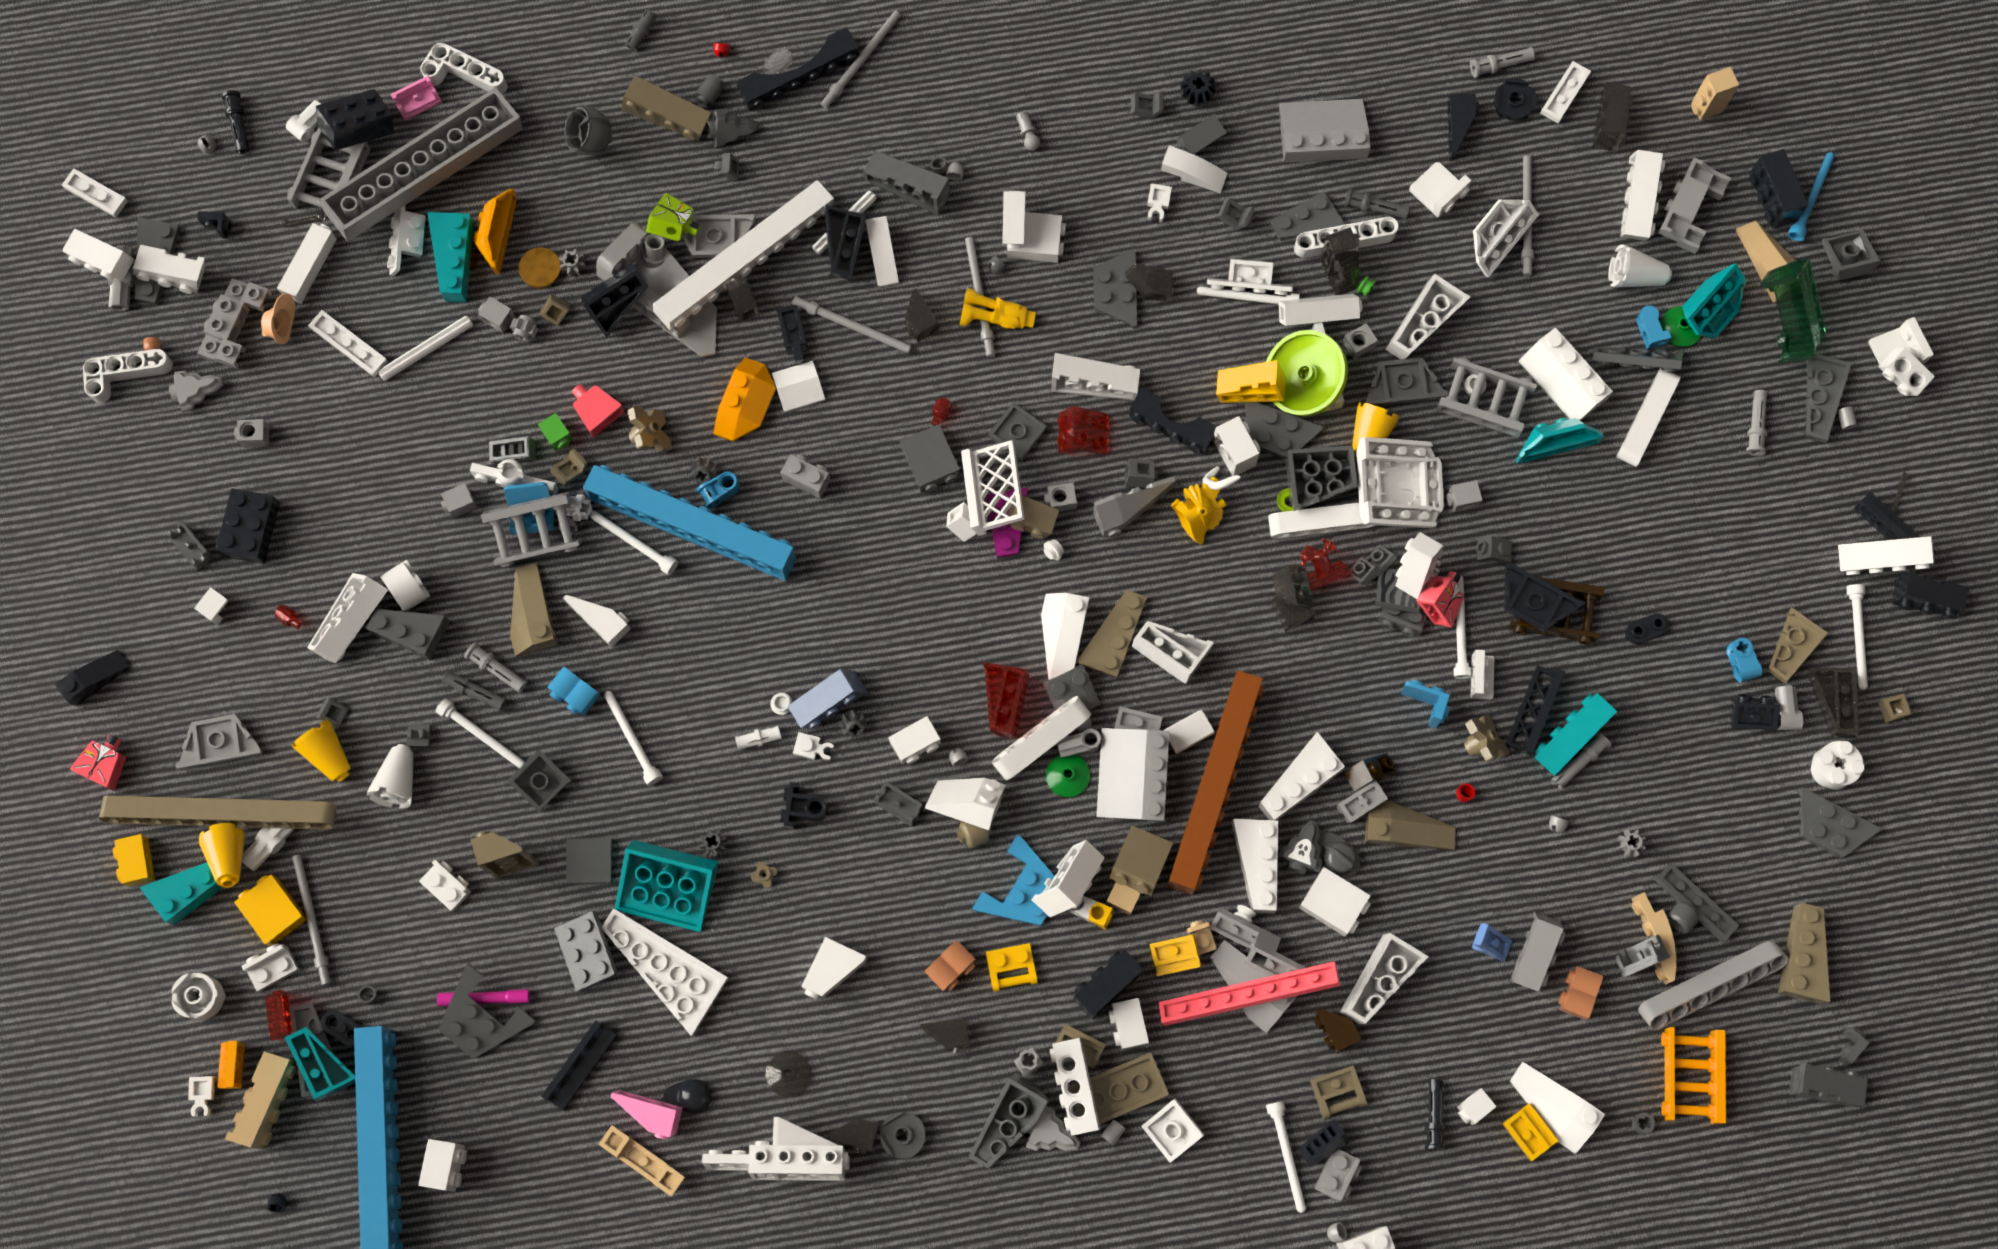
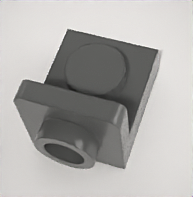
M1851 1027L1843 1032L1853 1042L1849 1041L1841 1050L1843 1055L1839 1060L1845 1065L1852 1064L1869 1044L1863 1032Z

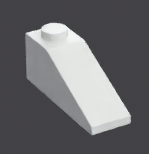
M566 595L563 597L566 603L611 648L631 630L627 624L629 620L621 612L616 614L610 608Z

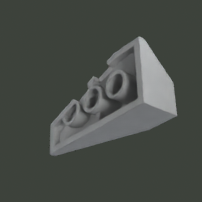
M1170 477L1146 486L1145 490L1139 487L1133 488L1125 496H1122L1120 492L1094 502L1093 515L1102 536L1106 537L1109 535V537L1119 535L1121 530L1126 528L1175 486V478Z
M1225 940L1210 957L1228 986L1269 977V975L1245 964L1247 956ZM1297 996L1246 1007L1243 1010L1250 1021L1267 1033Z

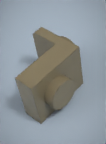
M572 449L566 459L551 467L550 472L565 487L584 475L587 462L582 454Z

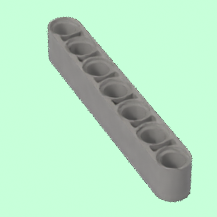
M1766 941L1644 1001L1640 1005L1638 1012L1651 1029L1658 1030L1782 969L1788 962V956L1774 941Z

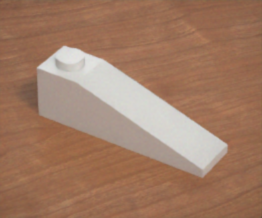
M1524 1062L1521 1063L1510 1080L1525 1102L1530 1103L1557 1138L1558 1143L1574 1154L1593 1134L1605 1115L1584 1099Z

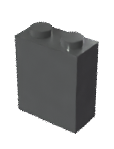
M939 424L900 440V447L920 492L933 491L938 487L937 485L944 482L946 484L952 483L960 476V469Z

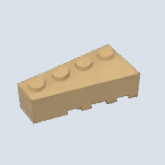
M268 1052L263 1053L252 1077V1082L255 1084L246 1091L243 1097L245 1106L239 1113H236L233 1122H235L233 1133L228 1132L225 1140L257 1149H264L269 1144L272 1137L270 1132L272 1125L277 1122L280 1115V1110H278L280 1103L285 1100L288 1093V1088H286L288 1081L293 1078L296 1071V1066H294L296 1061Z

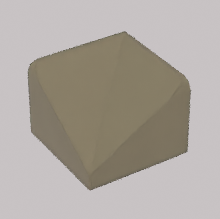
M551 294L541 308L540 316L559 326L569 311L570 305Z
M1904 693L1878 702L1886 723L1912 714Z

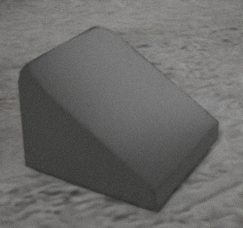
M326 698L316 718L322 721L329 719L333 726L339 728L349 708L330 698Z

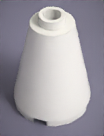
M1619 245L1615 251L1618 254L1616 258L1612 257L1608 273L1609 281H1613L1610 284L1611 286H1664L1670 281L1672 271L1669 265L1627 245Z
M398 744L391 748L367 791V796L370 795L371 801L392 808L393 804L400 805L399 809L411 806L413 752L410 750V747Z

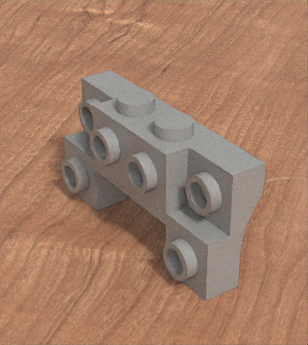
M1694 157L1682 182L1677 181L1673 189V193L1676 194L1674 199L1670 198L1664 210L1668 212L1658 234L1676 241V246L1696 254L1707 231L1691 225L1705 194L1720 201L1731 177L1712 169L1704 161Z
M232 278L225 294H220L219 299L214 302L210 318L205 321L203 332L206 335L197 354L203 359L238 369L239 364L236 361L240 352L245 353L246 349L242 345L235 343L250 311L249 307L263 312L265 308L262 304L266 296L271 297L272 293L270 290L251 282L247 284Z

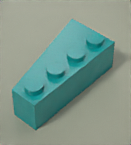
M427 212L440 293L445 302H467L475 223L470 214Z
M1598 693L1594 696L1589 694L1581 702L1584 707L1579 712L1574 709L1566 718L1568 723L1563 728L1558 726L1550 734L1553 739L1548 744L1543 742L1534 751L1537 754L1534 758L1553 776L1617 712Z

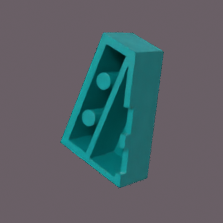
M207 862L140 887L162 919L173 926L223 888L216 883Z
M307 1027L284 1037L316 1102L356 1083L355 1075Z

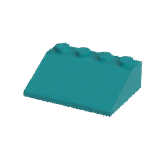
M632 840L625 850L614 909L701 932L714 887L719 861Z

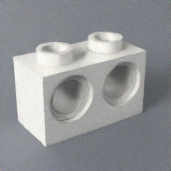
M1895 347L1878 366L1883 371V376L1887 380L1893 381L1898 386L1897 390L1905 396H1918L1935 377L1906 347ZM1897 361L1900 364V368L1898 371L1895 368V364ZM1912 376L1914 377L1913 385H1911L1910 378Z

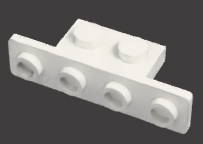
M405 206L395 211L391 220L393 236H391L389 241L391 256H389L387 267L390 268V276H395L400 271L401 254L415 257L422 255L425 215L405 211Z
M1230 259L1228 280L1207 278V284H1210L1213 289H1224V286H1232V290L1245 291V288H1254L1253 292L1266 293L1267 289L1275 290V294L1287 295L1288 291H1293L1292 285L1271 284L1273 262Z

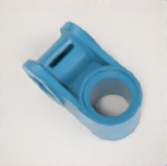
M724 472L712 480L701 484L696 491L704 498L706 508L711 509L737 494L740 484L733 473ZM728 480H733V481H734V483H733V485H732L731 487H729V488H725V487H724V484H725L726 481H728Z
M1738 638L1728 645L1726 652L1732 665L1734 676L1739 683L1762 676L1761 664L1756 657L1752 643L1748 639Z

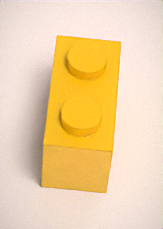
M139 834L114 840L113 855L118 860L119 869L116 870L119 882L129 887L155 881L148 837Z

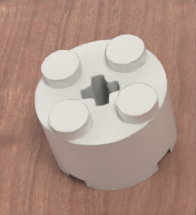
M407 560L380 576L403 612L410 610L430 597V594L422 586L423 583L417 574L414 573Z
M1835 741L1827 744L1814 754L1811 765V773L1815 781L1819 785L1833 790L1842 789L1855 782L1864 770L1860 752L1848 741Z
M189 973L181 976L173 985L171 992L172 1006L177 1013L184 1017L201 1021L216 1015L226 997L219 981L203 973Z

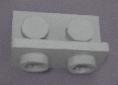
M1340 1149L1329 1155L1314 1189L1338 1202L1342 1201L1343 1198L1347 1199L1352 1189L1349 1185L1352 1177L1357 1178L1362 1168L1359 1165L1361 1159L1353 1157Z

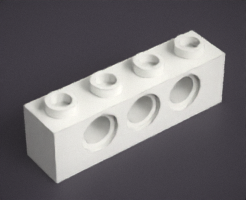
M1077 1038L1053 1043L1050 1055L1052 1062L1057 1064L1058 1071L1055 1072V1079L1057 1085H1061L1063 1092L1059 1097L1061 1107L1066 1108L1068 1117L1064 1118L1066 1130L1071 1131V1135H1077L1101 1129L1082 1039ZM1067 1057H1071L1075 1061V1068L1072 1071L1065 1069L1063 1065ZM1071 1080L1079 1082L1080 1090L1078 1093L1069 1091L1068 1084ZM1076 1103H1081L1085 1107L1083 1116L1074 1114L1073 1107Z

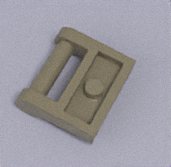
M1354 1065L1310 1080L1324 1120L1331 1118L1330 1115L1350 1108L1367 1105ZM1353 1090L1355 1091L1356 1097L1327 1107L1325 1100Z

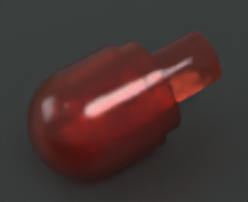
M942 397L936 400L932 408L931 414L934 417L930 423L931 425L936 426L940 424L941 420H945L951 410V402L947 398Z
M280 605L275 609L274 616L283 625H292L296 629L302 626V622L297 619L298 615L289 606Z

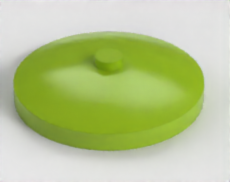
M1314 330L1294 332L1279 341L1267 358L1266 362L1278 360L1285 374L1284 401H1273V403L1289 414L1303 417L1319 414L1330 408L1338 400L1345 388L1348 377L1346 356L1339 344L1324 333Z

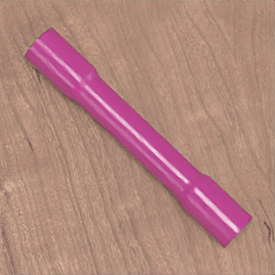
M529 989L469 993L479 1004L530 1002ZM454 992L438 993V1007L449 1006Z

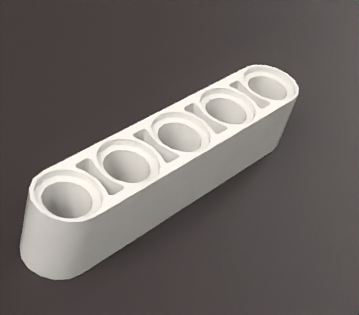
M1384 217L1303 232L1296 239L1294 251L1297 256L1307 258L1388 243L1395 238L1398 222L1392 217ZM1388 227L1392 232H1385L1383 228ZM1368 231L1371 233V236H1365L1362 232ZM1348 235L1351 239L1345 240L1341 236ZM1321 239H1328L1330 243L1324 244L1321 242ZM1305 242L1310 247L1304 248L1300 245V243Z
M1662 367L1660 368L1616 458L1637 467L1681 376L1666 371Z
M1359 503L1278 512L1268 516L1270 534L1273 539L1375 526L1364 524L1360 517Z
M1078 696L1071 698L993 759L992 764L1005 780L1011 779L1084 723L1091 716V712Z

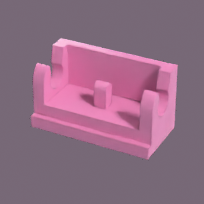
M429 76L391 94L405 121L442 103Z

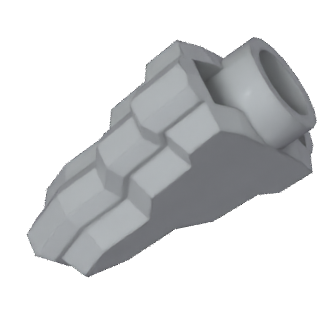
M185 370L174 372L175 384L169 385V392L173 402L179 401L182 412L194 409L195 404L203 402L206 395L215 393L224 384L223 379L218 376L207 375L201 377L197 373L188 374Z
M1048 1106L1045 1107L1039 1121L1026 1132L1030 1134L1026 1148L1038 1151L1040 1148L1050 1151L1056 1147L1064 1151L1078 1150L1081 1143L1075 1135H1071V1131H1067L1064 1128L1063 1121L1056 1117L1055 1111Z

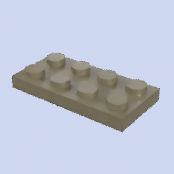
M1151 1052L1090 1078L1099 1124L1169 1096ZM1077 1083L1068 1087L1069 1091L1078 1093L1080 1084ZM1076 1103L1074 1107L1078 1116H1083L1085 1107L1081 1103Z

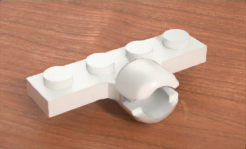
M513 459L503 460L497 466L499 469L472 463L470 472L475 477V480L487 483L492 481L496 482L495 484L500 487L545 482L548 485L551 496L558 494L559 488L555 482L525 475L522 466Z

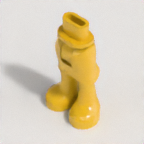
M967 287L960 326H968L972 320L977 319L991 322V324H998L1008 329H1023V326L1033 328L1036 312L1028 311L1027 307L1014 302L1004 301L998 297L996 300L978 294L974 289ZM974 306H982L994 309V312L976 308Z

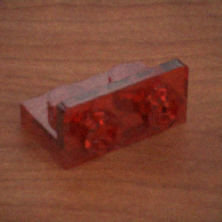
M283 990L272 991V995L265 997L270 1040L276 1041L285 1039L284 1037L293 1032L288 992Z

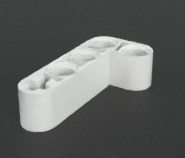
M444 43L435 44L421 65L422 75L424 77L429 76L433 86L439 85L449 72L488 92L495 87L501 94L507 90V82L500 70ZM446 54L445 57L439 58L440 55ZM459 63H464L462 66L457 67ZM436 71L434 74L428 75L430 72Z
M160 349L91 358L83 365L84 389L86 394L95 402L104 403L111 396L110 382L166 374L171 371L173 362ZM142 362L140 367L135 368L137 363ZM117 365H121L118 370L114 371ZM96 368H100L97 373L93 374ZM101 388L99 393L94 394L96 389Z

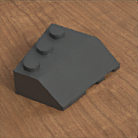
M1353 446L1291 449L1287 451L1285 461L1289 497L1294 511L1358 486Z

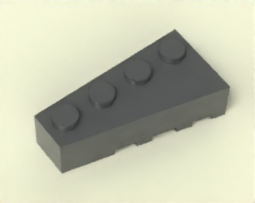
M874 151L863 171L865 181L936 215L940 214L950 196L949 178L898 160L884 152Z

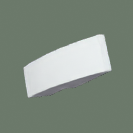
M1170 145L1168 146L1161 171L1180 176L1181 181L1221 193L1227 172L1196 155Z
M883 216L865 220L878 288L899 284L887 217Z

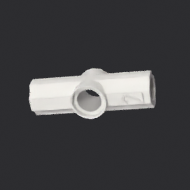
M262 828L257 833L255 842L243 853L242 862L255 872L270 855L275 854L283 847L286 842L285 839L294 829Z

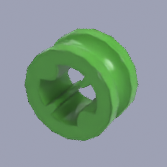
M1369 276L1364 278L1357 289V292H1362L1364 297L1370 293L1376 283L1375 280L1370 281Z

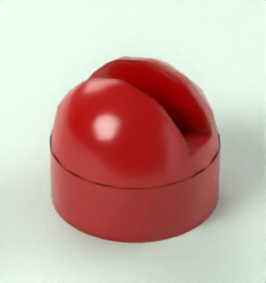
M713 43V52L718 58L719 52H723V58L729 54L730 44Z
M1468 783L1461 784L1456 790V798L1460 802H1469L1475 796L1474 787Z

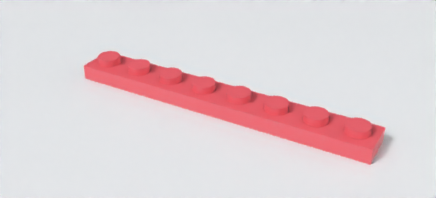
M1334 961L1159 1002L1161 1022L1164 1026L1338 987L1340 986L1337 965Z

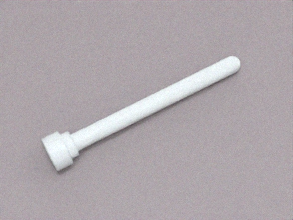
M1210 287L1197 288L1199 295L1279 304V301L1299 299V294L1295 293L1284 297L1213 289Z
M591 511L589 514L591 519L659 563L661 571L667 575L672 574L676 569L678 560L672 556H662L598 512Z
M1461 576L1457 586L1464 595V581ZM1463 598L1456 616L1458 663H1456L1454 668V678L1456 679L1472 677V670L1469 667V663H1467L1465 606Z
M1855 584L1849 585L1846 588L1847 596L1852 600L1858 686L1861 690H1865L1868 687L1861 603L1863 595H1865V585Z
M606 691L604 697L644 769L643 778L647 786L659 782L663 778L660 770L651 765L613 693Z
M445 698L436 709L437 714L443 718H452L518 768L525 763L524 760L457 712L453 702Z
M1284 1101L1266 1105L1267 1112L1275 1121L1298 1212L1303 1213L1306 1210L1283 1120L1284 1110H1286Z

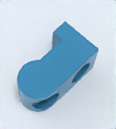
M1654 306L1643 307L1637 316V324L1647 350L1667 345L1672 338L1669 330H1662L1658 320L1659 311Z

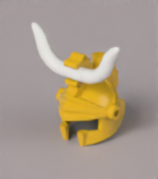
M1219 466L1213 468L1204 476L1201 488H1199L1198 484L1195 486L1190 485L1188 489L1184 488L1185 503L1176 499L1171 504L1184 530L1194 541L1201 545L1204 543L1206 531L1208 529L1213 530L1223 518L1222 508L1226 506V503L1222 498L1216 501L1217 494L1220 493L1221 489L1228 487L1241 478L1239 475L1218 481L1215 476L1220 470Z

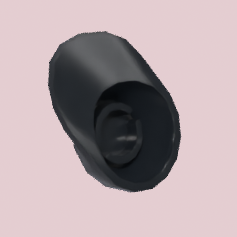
M690 1079L670 1086L664 1092L662 1102L683 1107L680 1118H685L698 1114L708 1107L711 1100V1091L702 1080Z

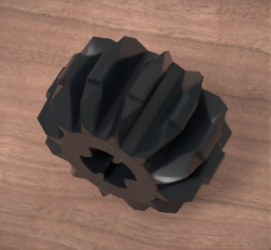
M1200 69L1198 74H1196L1192 70L1190 76H1184V82L1181 83L1180 88L1183 90L1182 96L1187 97L1188 103L1195 101L1194 104L1197 106L1201 101L1205 105L1207 99H1213V93L1216 92L1215 79L1209 78V72L1202 74Z

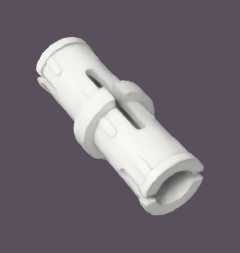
M778 725L760 731L755 729L753 733L735 736L738 750L755 745L760 747L763 746V743L782 739Z

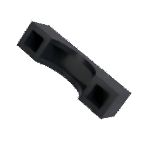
M1141 388L1129 409L1131 419L1138 424L1144 423L1150 426V429L1157 434L1163 433L1169 436V439L1177 444L1183 443L1189 446V450L1194 453L1205 455L1213 441L1215 428L1218 426L1201 417L1186 424L1174 423L1163 414L1160 406L1161 397Z

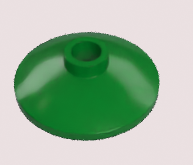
M1682 306L1671 308L1662 317L1660 325L1663 331L1669 330L1672 337L1669 341L1670 344L1677 347H1689L1701 338V336L1695 334L1686 320ZM1681 321L1686 322L1687 327L1682 326Z
M1059 755L1049 763L1046 770V781L1049 788L1055 794L1066 798L1075 797L1087 788L1090 781V770L1087 763L1077 755L1061 758ZM1065 771H1071L1072 776L1070 778L1065 777Z

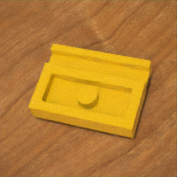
M1195 934L1150 944L1157 976L1202 966Z
M1530 1103L1502 1123L1530 1161L1536 1159L1558 1142L1557 1138Z

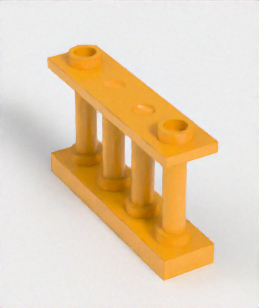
M1675 1027L1666 1028L1665 1032H1662L1661 1044L1665 1046V1102H1662L1661 1113L1662 1116H1665V1121H1674L1675 1114L1708 1116V1118H1711V1124H1725V1030H1713L1708 1037L1678 1036L1675 1035ZM1675 1045L1707 1046L1710 1049V1058L1708 1060L1675 1058ZM1675 1068L1707 1069L1708 1072H1711V1081H1708V1083L1675 1082ZM1675 1091L1708 1093V1095H1711V1104L1708 1107L1675 1105Z

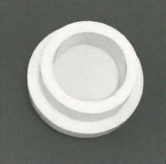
M1053 539L1044 543V553L1049 559L1059 560L1062 557L1064 550L1058 541Z
M778 693L771 700V708L776 714L785 715L790 712L788 705L793 701L788 694Z

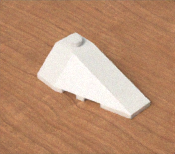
M1070 593L1046 594L1041 617L1048 679H1052L1075 668L1089 597Z

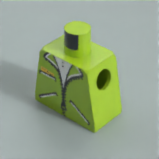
M665 193L649 215L646 232L680 241L685 232L697 236L701 224L692 221L694 212L692 207Z

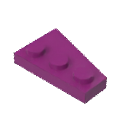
M1028 487L1021 488L1022 496L1027 497ZM1015 490L1005 491L1003 496L1010 499ZM994 493L987 494L985 496L986 503L990 504L996 495ZM1000 498L994 508L1001 512L1007 501ZM991 511L989 514L990 522L994 521L998 516L994 511ZM1010 524L991 529L997 559L1018 555L1022 531L1011 528Z

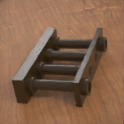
M1538 577L1574 598H1584L1586 603L1583 630L1569 629L1571 614L1561 620V628L1552 626L1544 632L1518 618L1517 621L1512 620L1507 629L1513 630V633L1519 635L1533 633L1579 640V643L1586 645L1595 643L1599 639L1600 633L1591 632L1594 603L1597 600L1600 601L1604 596L1605 587Z

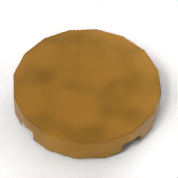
M543 247L533 248L521 258L519 274L529 287L547 289L559 280L562 272L560 268L561 262L552 250Z

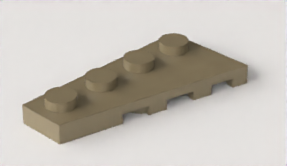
M1126 590L1082 652L1076 664H1083L1085 668L1117 679L1147 597Z

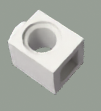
M1482 1088L1475 1091L1457 1106L1460 1110L1458 1114L1466 1124L1470 1122L1471 1125L1476 1124L1496 1107Z

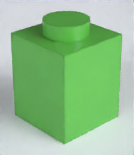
M556 413L538 424L555 451L566 448L570 441L573 440Z

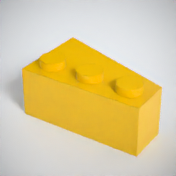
M1278 360L1219 370L1216 395L1221 403L1284 401L1286 377Z

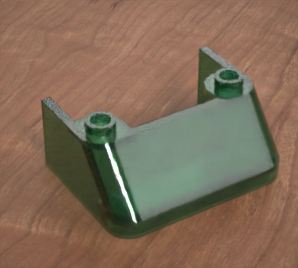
M1804 258L1768 271L1761 281V287H1765L1770 292L1775 293L1782 324L1781 334L1777 337L1778 347L1782 348L1778 364L1813 359L1825 339V324L1812 264L1809 258Z

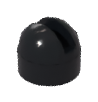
M281 1193L272 1194L267 1202V1210L274 1213L285 1211V1196Z

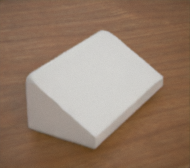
M1202 710L1164 730L1169 731V744L1176 754L1215 733Z

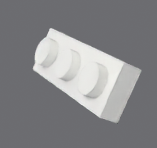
M1572 61L1540 114L1559 123L1591 71Z
M74 168L62 184L64 189L115 218L128 201L125 197Z

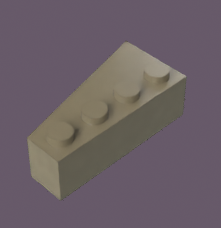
M635 75L624 95L621 111L680 133L690 140L695 139L698 141L711 115V112Z
M1799 903L1793 907L1785 950L1788 962L1782 968L1777 994L1824 1005L1830 1003L1824 908Z

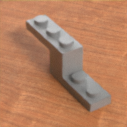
M1221 907L1219 908L1209 929L1249 948L1245 964L1269 976L1307 968L1276 952L1281 940L1280 937Z

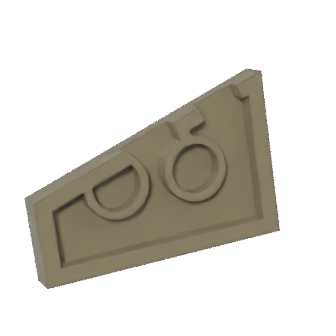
M1791 607L1768 671L1786 684L1828 633Z

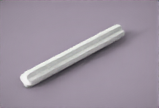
M464 316L379 369L380 377L384 381L388 380L471 328L473 323L468 316Z

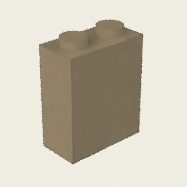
M1131 826L1111 872L1110 879L1118 884L1136 889L1139 893L1151 896L1173 843L1135 826Z

